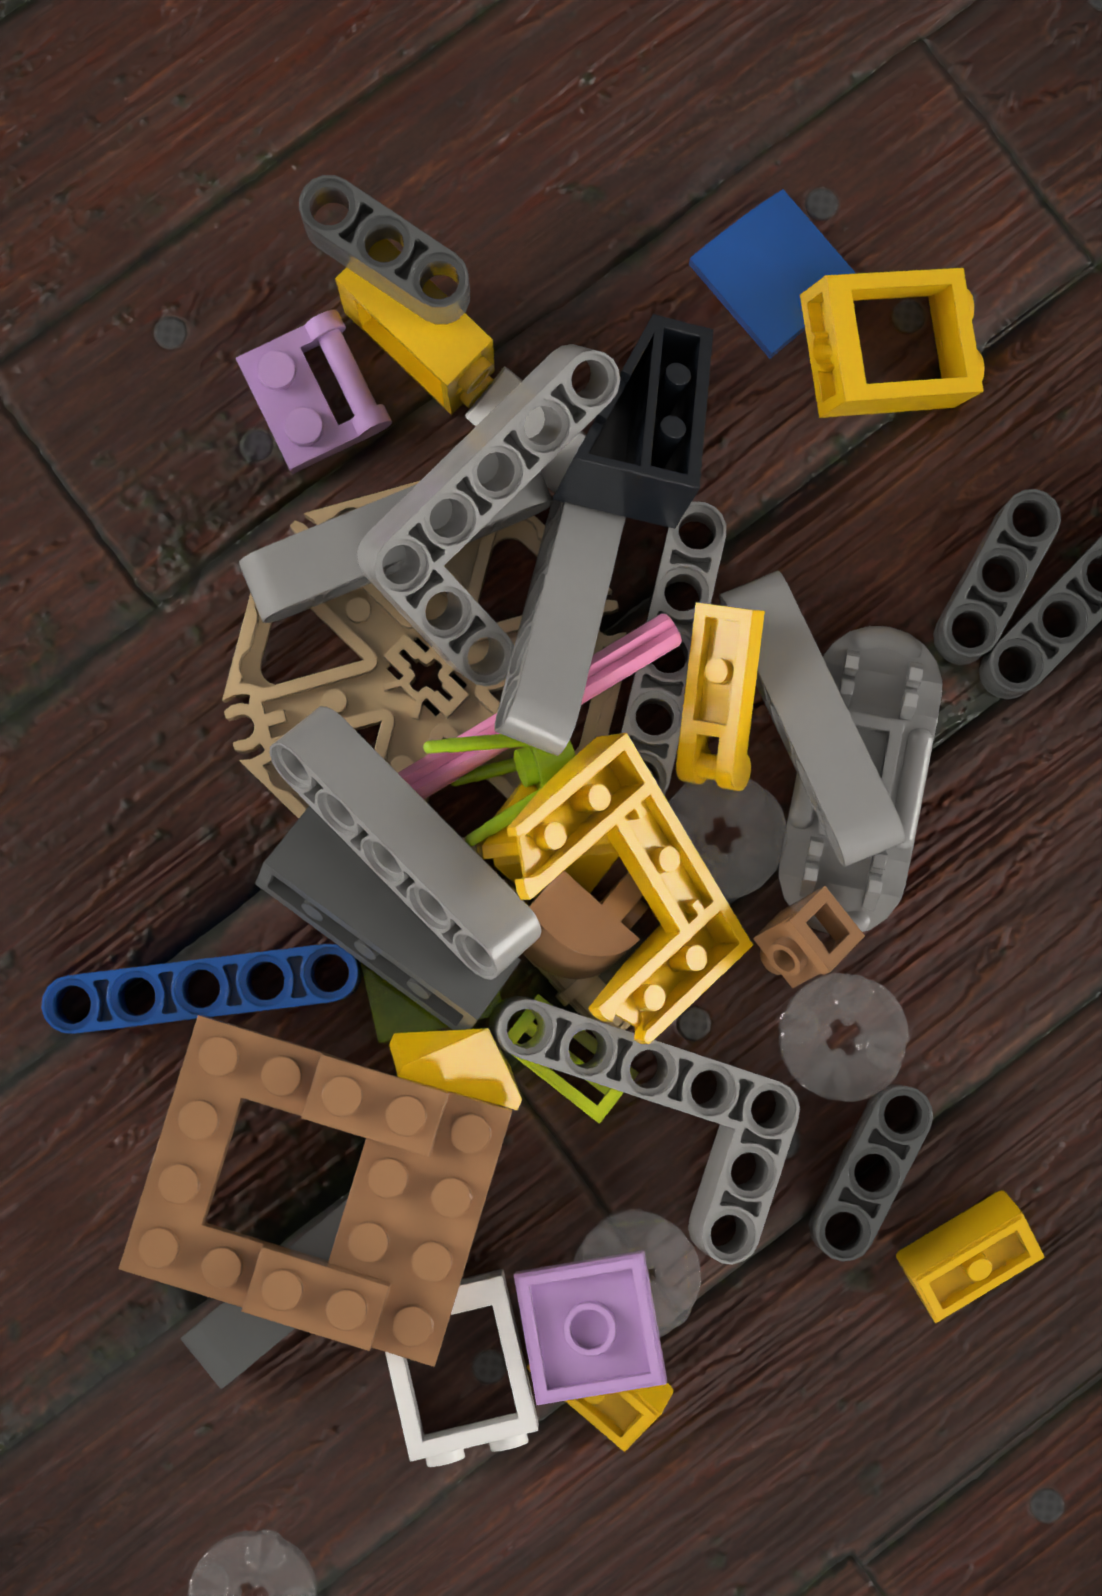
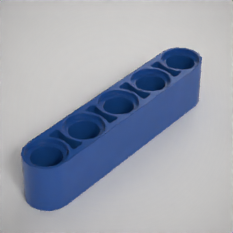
M320 944L67 975L56 979L47 987L42 996L41 1009L45 1020L52 1028L61 1033L76 1034L197 1019L198 1015L218 1017L332 1003L347 999L357 991L362 981V967L358 959L339 945ZM331 954L342 957L349 969V977L346 984L340 990L334 992L322 989L315 978V968L318 962L323 957ZM267 962L277 965L282 970L285 978L281 993L270 1000L259 997L252 987V975L255 969ZM203 970L213 973L220 985V993L217 1000L208 1007L196 1005L188 992L189 982L192 977ZM139 978L149 981L156 994L153 1007L143 1015L132 1012L125 1001V993L129 984ZM75 986L83 988L88 993L91 1001V1008L87 1017L78 1023L69 1020L64 1015L62 1009V999L65 993Z

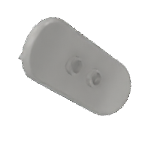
M867 626L848 632L831 645L824 654L823 659L895 806L903 826L906 841L843 867L828 840L797 773L779 862V881L784 899L789 906L826 886L862 932L871 930L887 919L899 904L905 889L943 686L937 661L927 647L909 633L884 626ZM815 915L806 922L809 927L829 934Z

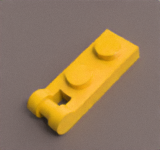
M696 603L676 760L677 776L683 782L702 784L709 779L715 780L720 788L741 791L749 781L751 761L747 750L765 611L709 603ZM709 736L719 737L717 755L711 754L708 748Z

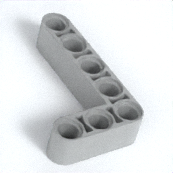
M569 344L560 346L550 353L410 490L359 543L357 552L358 565L367 579L449 666L477 685H496L506 679L514 644L509 636L444 565L612 401L618 392L620 375L614 360L604 352ZM587 361L591 372L589 383L583 390L575 393L571 381L573 371L578 364ZM541 406L545 417L543 428L539 434L533 438H528L524 427L526 417L530 411ZM495 452L499 464L497 473L493 479L481 484L477 476L478 465L483 457ZM449 499L452 504L451 518L446 525L433 530L430 525L431 510L441 500ZM403 545L406 553L403 566L394 574L385 575L382 568L384 556L394 546ZM446 592L448 603L444 613L436 619L427 620L425 610L428 601L435 594ZM487 637L489 648L486 656L480 662L469 665L468 653L470 647L480 638Z
M509 997L495 1006L490 1015L489 1030L498 1046L518 1058L720 1124L689 1217L688 1231L692 1242L699 1250L722 1264H737L745 1261L753 1254L759 1243L799 1119L800 1106L798 1098L790 1087L779 1081L653 1040L650 1044H640L634 1040L635 1033L528 997ZM529 1009L536 1017L537 1031L527 1043L513 1044L507 1033L508 1021L515 1012ZM589 1029L596 1036L598 1043L597 1052L587 1063L575 1064L570 1058L568 1051L569 1043L572 1037L579 1031ZM651 1050L656 1056L657 1071L654 1077L647 1083L636 1084L630 1074L631 1062L641 1051ZM711 1070L717 1082L716 1092L709 1101L696 1104L692 1098L691 1084L699 1073ZM770 1090L776 1102L775 1111L766 1122L757 1124L751 1113L752 1102L761 1092ZM751 1152L756 1162L755 1173L746 1183L735 1185L731 1177L732 1164L741 1154ZM732 1215L736 1223V1231L733 1238L727 1244L714 1246L710 1237L713 1224L722 1216Z

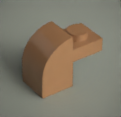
M563 871L529 905L540 922L542 932L540 938L526 949L523 954L544 971L558 977L586 979L597 976L615 964L640 940L629 929L641 918L649 906L641 900L643 894L629 871L600 902L568 873Z

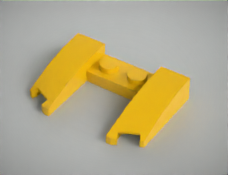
M627 733L598 736L593 739L536 793L507 828L508 837L517 836L523 878L515 879V885L520 900H531L606 834L660 922V925L627 959L588 1009L594 1017L603 1022H612L616 1015L634 1026V1040L640 1044H650L753 946Z

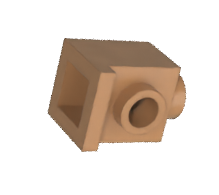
M823 886L781 910L753 940L760 947V957L765 968L773 974L782 975L789 985L794 988L819 974L825 975L831 972L865 935L827 887ZM815 915L833 939L823 944L806 922Z

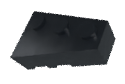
M655 314L651 316L620 373V384L617 394L596 416L555 492L553 500L674 529L677 527L700 489L714 329Z

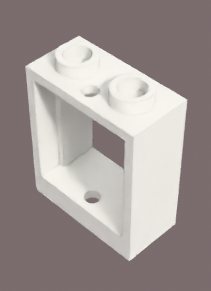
M503 1269L462 1278L451 1315L493 1306L517 1413L424 1435L407 1358L385 1352L410 1462L426 1458L428 1467L442 1466L465 1458V1448L489 1443L492 1452L509 1450L528 1443L527 1433L538 1431L537 1412Z

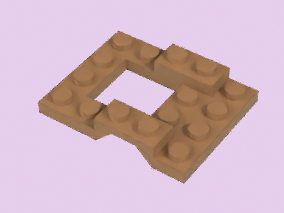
M198 1015L119 1270L242 1307L241 1312L367 1351L375 1348L435 1367L513 1110L396 1077L328 1053L204 1015ZM243 1099L302 1116V1119L366 1138L329 1261L205 1223Z

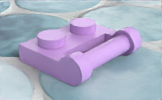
M329 310L318 314L307 321L305 325L236 357L238 365L292 474L376 435L392 424L383 404H376L342 333L345 331L346 326L337 310ZM317 346H321L354 414L351 420L340 425L337 424L303 354Z

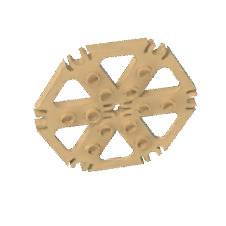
M420 481L306 512L304 516L318 525L416 485ZM532 516L467 543L444 567L479 604L494 547L505 539H515L523 543L537 557L545 525L538 518ZM296 520L290 525L295 534L309 529L306 525ZM370 583L310 608L363 660L276 685L269 683L263 677L261 671L272 622H262L250 593L222 699L224 703H227L235 698L250 697L249 704L238 703L231 705L224 711L228 721L247 717L252 719L254 723L253 734L247 739L233 742L234 749L239 753H250L263 746L265 751L252 759L239 761L294 815L300 818L309 805L278 773L272 763L269 752L272 744L317 708L323 706L336 711L356 731L381 724L374 750L398 773L430 754L426 753L423 749L426 741L456 738L496 714L500 702L491 693L503 690L506 679L496 685L482 686L473 683L449 666L382 593ZM610 588L608 589L607 595H612V590ZM446 592L437 593L428 601L425 610L427 620L436 619L444 613L448 603ZM606 600L602 617L618 612L617 601ZM522 615L497 622L499 627L509 636L514 646ZM599 630L593 655L624 637L626 632L607 636ZM487 637L480 638L470 647L468 653L469 665L480 662L486 656L489 648ZM417 639L429 649L427 652L415 643ZM405 652L415 663L420 662L426 667L434 662L439 663L442 669L438 673V678L442 683L443 690L452 699L448 701L438 690L434 692L427 686L419 692L414 690L411 685L416 680L415 674L411 670V664L401 655ZM390 666L403 676L400 680L387 670ZM453 674L466 685L464 689L451 677ZM622 681L591 699L581 742L576 751H574L575 755L596 737L609 734ZM427 700L440 712L437 716L424 705ZM523 747L509 748L481 766L513 758L514 750ZM517 771L486 779L506 799L511 796L521 783ZM429 797L424 799L427 803L429 801ZM476 845L470 846L477 853Z

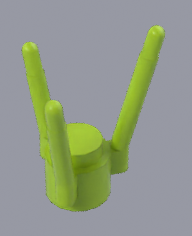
M503 734L429 740L424 743L423 749L426 753H453L523 747L514 750L513 758L479 766L451 783L452 786H460L517 771L524 787L536 785L538 788L532 794L469 833L465 838V842L469 846H475L510 825L536 793L575 756L570 740L563 752L558 756Z

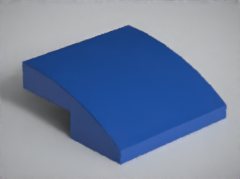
M784 189L738 219L690 257L689 266L769 359L805 330L800 300L801 293L825 275L856 274Z

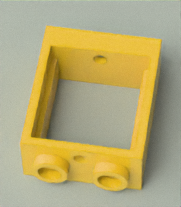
M383 239L376 242L370 248L368 255L378 262H390L395 260L401 254V251L388 239ZM347 267L335 278L344 313L451 415L463 403L468 408H471L494 381L490 377L495 371L493 339L465 313L452 323L433 324L424 320ZM430 279L423 286L422 291L433 299H445L448 297Z
M964 268L825 275L800 294L819 418L955 408L984 391L982 384L984 361L981 353L976 348L972 323L974 300L966 286ZM928 296L941 379L866 384L853 301Z

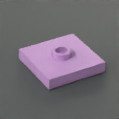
M644 1250L515 1272L514 1279L536 1405L665 1385L667 1383Z

